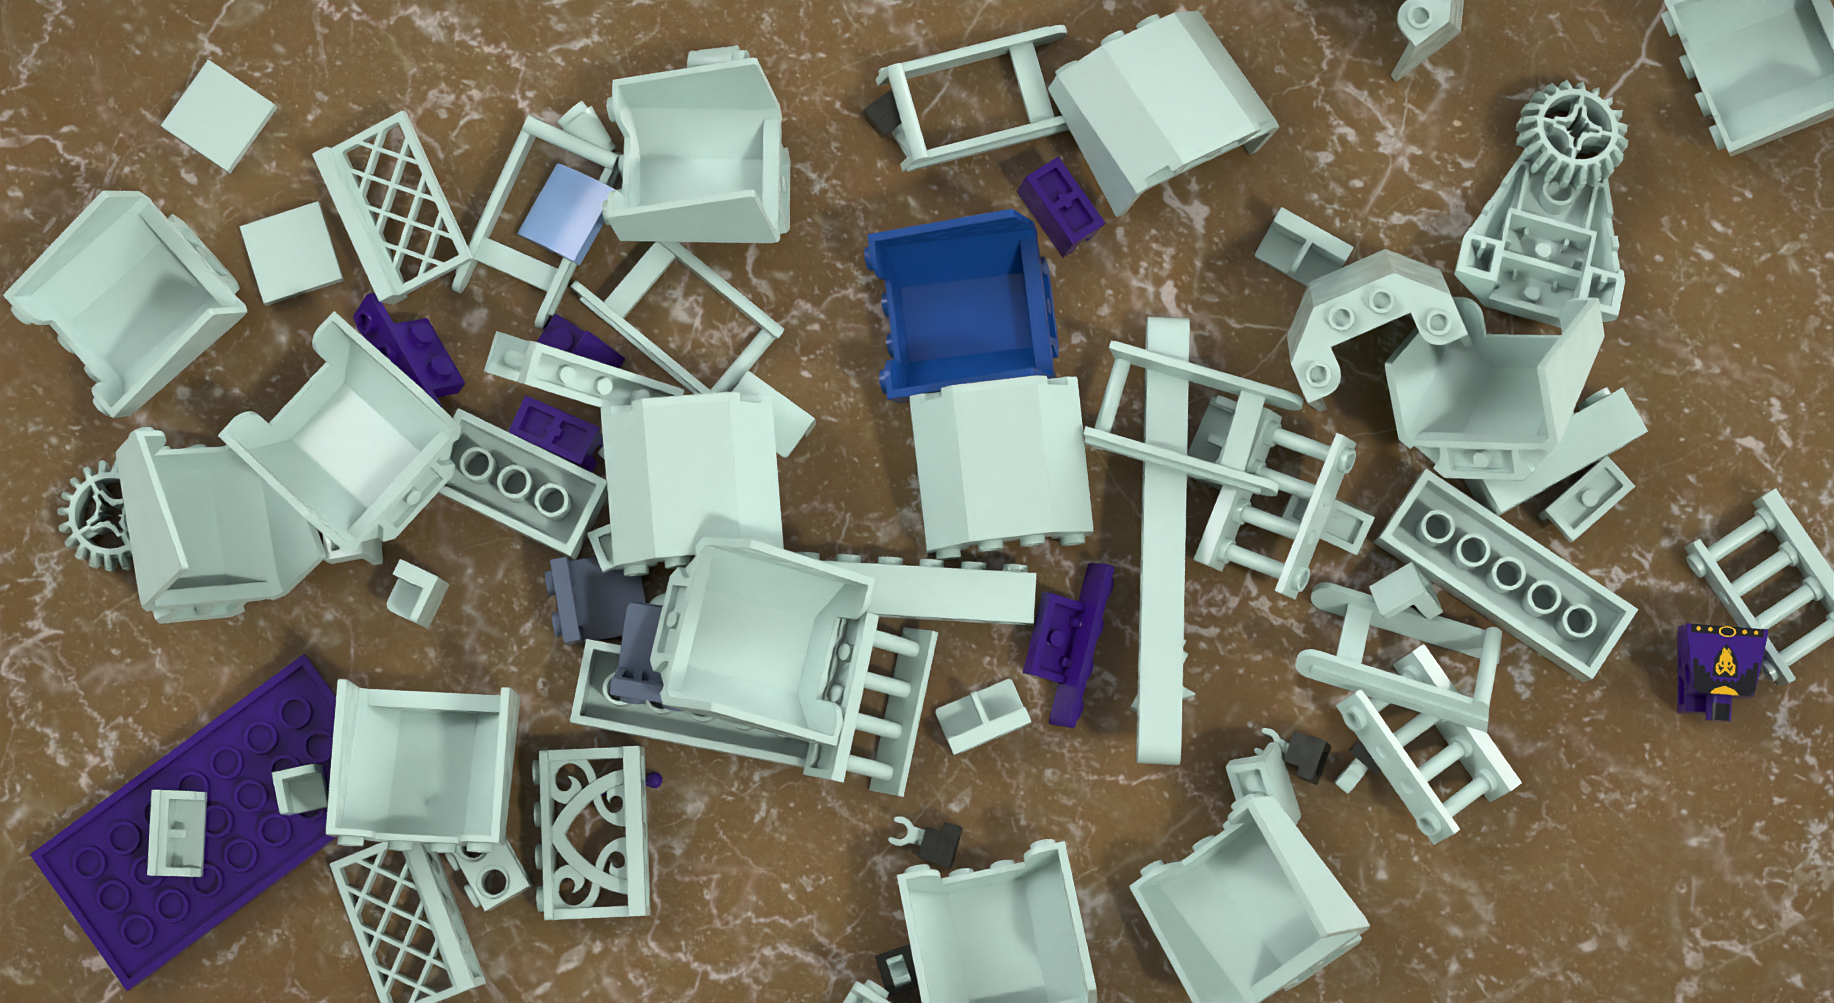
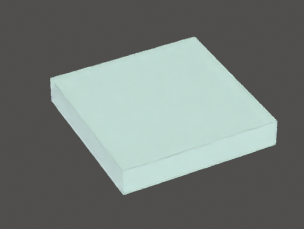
M207 60L161 124V127L231 174L276 111L277 106L210 60Z
M318 201L239 226L264 305L268 306L345 281L321 204Z

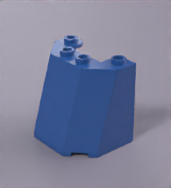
M1007 209L867 234L869 246L864 249L867 269L874 271L879 279L884 280L886 293L882 294L881 301L883 312L890 320L891 333L887 334V349L890 357L894 359L886 361L885 369L879 372L881 390L883 394H887L888 400L897 403L910 402L909 396L940 392L943 387L1036 375L1047 376V379H1055L1053 358H1058L1059 342L1050 271L1046 257H1040L1038 233L1034 221L1014 209Z

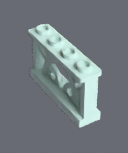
M623 746L539 751V760H533L532 766L534 785H540V802L534 803L535 827H541L542 844H536L535 847L537 870L543 869V886H538L536 893L538 912H544V920L650 916L645 747ZM623 759L624 769L614 771L597 779L595 771L588 760ZM566 764H576L585 772L589 785L582 789L578 779L568 776L572 782L571 788L568 791H561L556 783L558 770ZM607 792L609 803L614 796L621 797L623 800L622 809L617 813H611L603 802V793ZM555 800L567 804L557 819ZM593 800L596 809L605 820L614 825L626 827V837L618 838L606 845L598 856L596 866L577 851L566 835L576 817ZM557 851L569 864L560 867L558 870ZM616 851L622 853L625 858L624 866L622 868H615L611 862L610 874L605 872V864L610 854ZM571 878L574 881L575 888L572 893L579 891L583 887L585 878L591 881L592 887L588 897L578 905L567 904L559 893L560 884L563 879ZM601 887L628 895V906L593 907Z

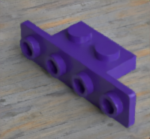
M370 293L366 295L353 315L359 332L442 407L437 397L457 394L466 383L428 318L394 324L382 302L378 301L376 294Z
M1089 563L1087 565L1079 601L1053 593H1042L1023 674L1058 683L1049 717V724L1075 728L1076 722L1083 712L1084 702L1082 698L1087 679L1091 676L1094 667L1092 657L1096 641L1103 631L1104 620L1102 617L1106 601L1111 595L1114 586V566L1100 563Z

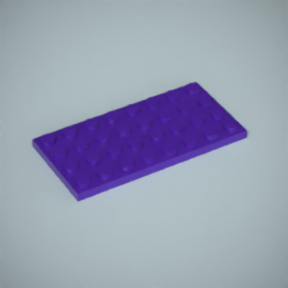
M306 654L297 658L30 854L126 991H131L338 838L326 834L328 807L290 816L281 815L272 773L309 764L322 765L329 796L336 694ZM152 790L207 792L203 877L147 875Z

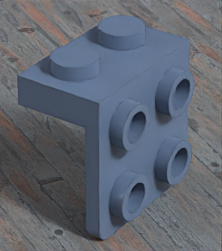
M596 556L572 561L567 557L551 559V570L545 571L549 596L556 595L558 612H552L555 636H563V641L568 646L584 644L586 639L600 641L622 637L627 606L634 601L646 603L642 576H624V570L616 569L603 573Z
M637 601L631 602L626 608L619 665L611 680L610 695L620 696L621 701L629 704H644L647 700L660 702L662 707L668 710L685 711L663 705L660 696L664 686L661 674L653 671L650 662L663 606Z

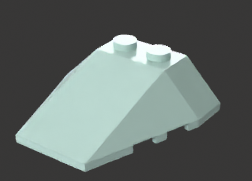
M1520 155L1491 200L1487 202L1472 227L1464 235L1454 275L1485 307L1561 328L1560 310L1568 300L1573 298H1599L1602 321L1616 320L1620 310L1625 277L1624 271L1620 270L1617 253L1619 241L1618 236L1614 235L1611 218L1614 212L1608 178H1602L1598 185L1593 187L1586 183L1582 189L1577 191L1570 181L1566 188L1560 190L1558 179L1553 178L1550 182L1544 184L1545 173L1539 170L1531 174V167L1534 162L1532 160H1521L1522 156Z

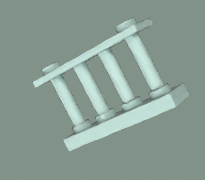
M498 331L495 333L484 372L600 408L632 405L631 401L638 399L681 396L684 393V389Z
M1263 407L1244 472L1269 479L1279 485V490L1309 500L1310 502L1302 522L1298 524L1254 508L1250 502L1253 493L1223 485L1194 560L1221 572L1225 564L1232 561L1277 578L1279 581L1275 591L1296 600L1298 592L1303 591L1310 577L1308 566L1344 474L1349 473L1356 459V451L1354 449L1357 443L1344 435L1336 433L1330 446L1282 429L1280 424L1282 416ZM1277 444L1324 461L1325 463L1317 484L1314 485L1267 468L1265 461L1270 448ZM1247 522L1293 539L1294 542L1286 563L1237 546L1235 537L1240 525Z
M1775 488L1752 502L1757 508L1754 512L1755 517L1710 547L1706 548L1701 539H1698L1684 548L1689 554L1686 560L1692 571L1699 578L1705 577L1738 627L1769 629L1811 600H1820L1829 613L1826 616L1827 621L1779 653L1767 637L1760 670L1770 682L1776 681L1781 686L1789 684L1796 679L1789 669L1790 665L1834 636V572ZM1764 530L1767 532L1772 531L1781 543L1778 546L1779 551L1730 583L1716 562ZM1787 565L1792 567L1796 565L1805 578L1802 581L1803 586L1754 618L1740 597Z
M864 612L857 619L840 618L837 630L838 639L833 648L828 669V682L821 700L839 705L843 717V728L839 734L837 746L809 743L803 775L844 783L845 773L848 771L872 777L870 791L904 797L938 632L904 627L902 637L876 630L879 615ZM872 647L898 653L893 678L868 672ZM864 688L889 694L884 719L859 713ZM855 729L880 736L876 760L850 755Z
M1424 644L1393 664L1400 676L1458 693ZM1362 689L1336 705L1343 716L1345 724L1355 732L1416 819L1421 832L1428 836L1433 845L1460 830L1452 817L1482 794L1485 795L1489 802H1492L1522 783L1486 732L1420 713L1392 733L1378 713L1390 703L1372 697L1367 698ZM1432 725H1435L1448 743V746L1417 768L1403 747ZM1459 759L1473 778V781L1441 803L1427 782Z

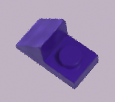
M556 313L537 340V343L619 369L626 360L587 330L584 332Z

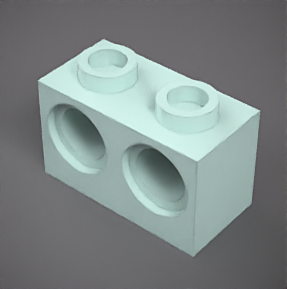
M506 835L504 846H493L492 853H482V855L476 858L467 854L465 846H456V853H444L455 871L460 868L462 869L469 882L464 886V889L476 908L482 905L485 911H491L534 886ZM493 870L501 871L506 877L505 889L496 895L489 892L485 884L487 875Z

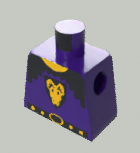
M1690 623L1678 626L1685 693L1688 695L1706 696V721L1731 722L1732 698L1746 699L1754 696L1767 642L1768 629Z

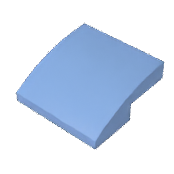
M557 163L517 234L551 253L554 252L580 266L605 222L602 214V203L608 199L609 192L615 191V189L581 172Z

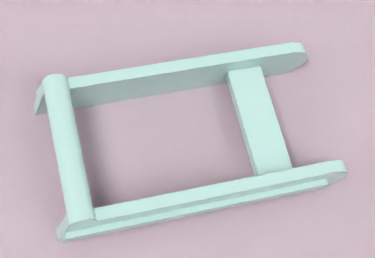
M1065 25L1046 26L881 68L878 71L879 76L876 78L877 86L891 84L910 150V155L900 164L902 172H910L1069 131L1070 129L1063 116H1054L1034 48L1055 42L1067 36ZM1009 53L1030 124L927 150L906 79Z
M528 114L469 241L468 248L474 260L456 269L452 290L460 294L464 291L478 262L547 292L535 320V327L544 330L551 316H554L577 264L563 257L557 269L489 239L536 137L604 166L605 168L599 181L612 188L620 174L618 160L619 155H622V153L608 151L544 123V119L538 116Z
M655 242L604 302L576 280L570 286L581 297L579 300L693 394L731 392L747 370L754 365L775 339H778L785 330L679 242ZM675 258L762 329L711 390L624 319Z
M1111 340L1109 349L1115 360L1095 427L1085 426L1083 434L1086 445L1257 495L1277 496L1279 490L1277 483L1245 473V467L1263 404L1267 403L1288 410H1301L1304 402L1302 397L1283 389ZM1131 364L1239 395L1220 465L1110 433Z
M1329 582L1319 583L1313 587L1311 593L1313 605L1320 610L1343 616L1344 621L1336 656L1313 649L1301 651L1297 655L1295 667L1301 675L1353 692L1362 689L1366 696L1487 733L1496 666L1500 661L1502 631L1499 628L1489 627L1483 630L1438 615L1428 620L1420 610L1408 607L1385 620L1380 615L1372 595ZM1369 625L1480 658L1474 697L1464 696L1361 664Z

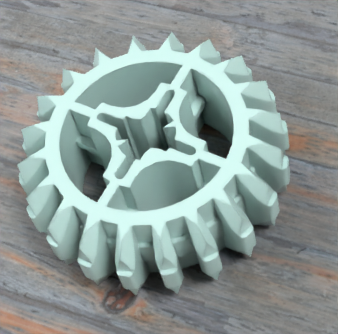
M1568 79L1561 82L1558 88L1551 83L1545 87L1543 92L1538 91L1534 93L1530 102L1525 104L1521 110L1522 118L1516 124V131L1520 133L1516 139V146L1525 148L1521 154V160H1532L1534 162L1531 167V174L1539 170L1545 173L1544 184L1555 178L1558 179L1560 190L1566 188L1570 181L1576 191L1582 189L1586 183L1593 187L1598 185L1602 178H1609L1615 171L1614 168L1618 167L1622 162L1623 152L1627 148L1629 141L1624 138L1628 125L1619 122L1623 110H1611L1610 106L1613 103V97L1606 98L1605 100L1598 97L1600 94L1599 87L1588 92L1586 91L1584 81L1578 83L1574 89ZM1554 112H1569L1566 117L1555 116L1554 119L1545 117ZM1590 151L1599 153V155L1593 158L1575 159L1578 153L1589 154Z
M117 459L113 463L112 470L109 464L102 460L98 462V474L91 468L85 467L83 468V475L86 481L82 482L75 477L70 479L71 485L77 490L74 495L69 492L61 494L64 500L70 502L69 508H58L57 513L60 516L69 518V521L60 524L58 528L63 533L73 532L64 543L69 548L79 546L75 553L77 559L84 560L90 556L89 566L96 569L104 561L105 570L109 572L115 571L119 560L122 569L128 571L132 569L133 563L123 498L116 499L105 487L110 484L120 483ZM93 497L96 502V511L86 521L87 525H85L86 508ZM111 506L123 511L119 515L122 517L118 522L120 526L108 520V516H112L109 514L112 509ZM114 532L118 538L123 540L125 545L111 549L101 548L91 538L97 534L103 536L106 533Z

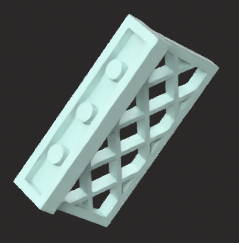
M405 111L396 113L333 148L324 147L312 154L379 302L394 305L408 298L407 294L474 260ZM400 125L405 135L400 154L382 148L387 132ZM376 138L374 145L367 143L368 141ZM361 145L372 149L365 172L353 169L347 156L349 151ZM410 150L412 151L415 159L408 157ZM381 152L398 158L391 182L373 176ZM407 161L417 164L421 170L422 176L417 191L399 185ZM357 175L363 177L361 184L357 178ZM371 180L389 186L382 209L371 206L367 200L366 195ZM427 186H428V188H429V190H430L432 196H431V195H428V194H425L426 189H427ZM397 189L415 195L408 218L390 212ZM423 198L434 201L439 210L434 228L416 222ZM373 212L380 214L378 221ZM388 217L406 223L398 246L388 243L383 235ZM444 223L448 229V232L442 231ZM414 226L432 232L425 255L407 249ZM440 235L453 240L459 254L458 256L446 262L433 258ZM390 248L396 250L395 257H393ZM408 254L423 261L418 276L405 283L400 267L404 255ZM431 263L438 265L437 267L429 270Z
M388 842L379 843L330 863L380 1003H393L390 991L396 979L415 988L409 1003H437L486 984L439 854L430 852V844H414L413 851H403L406 862L400 875L381 867L388 851ZM377 855L374 863L366 860L369 857ZM359 863L371 869L363 890L350 885L344 870L345 867ZM378 873L397 881L389 902L369 894ZM409 873H411L413 881L407 879ZM404 885L417 890L421 901L415 914L396 906ZM354 894L359 896L358 902H356ZM366 900L386 909L377 929L364 924L361 912ZM424 911L428 921L422 918ZM393 912L412 921L403 942L384 933ZM419 924L432 930L435 937L430 954L410 945ZM368 933L374 936L372 943ZM381 940L400 948L392 969L380 964L375 953ZM439 951L443 960L437 958ZM407 952L426 960L418 981L399 973ZM433 964L447 970L453 987L439 992L425 985ZM383 973L389 976L387 981H385ZM422 991L431 995L418 1000Z

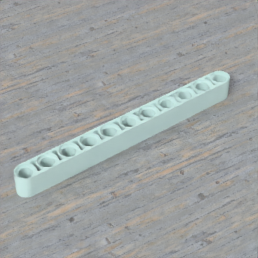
M1147 317L1145 350L1189 362V318ZM1145 368L1143 443L1187 455L1188 380ZM1144 461L1142 475L1136 761L1139 764L1180 765L1187 474Z

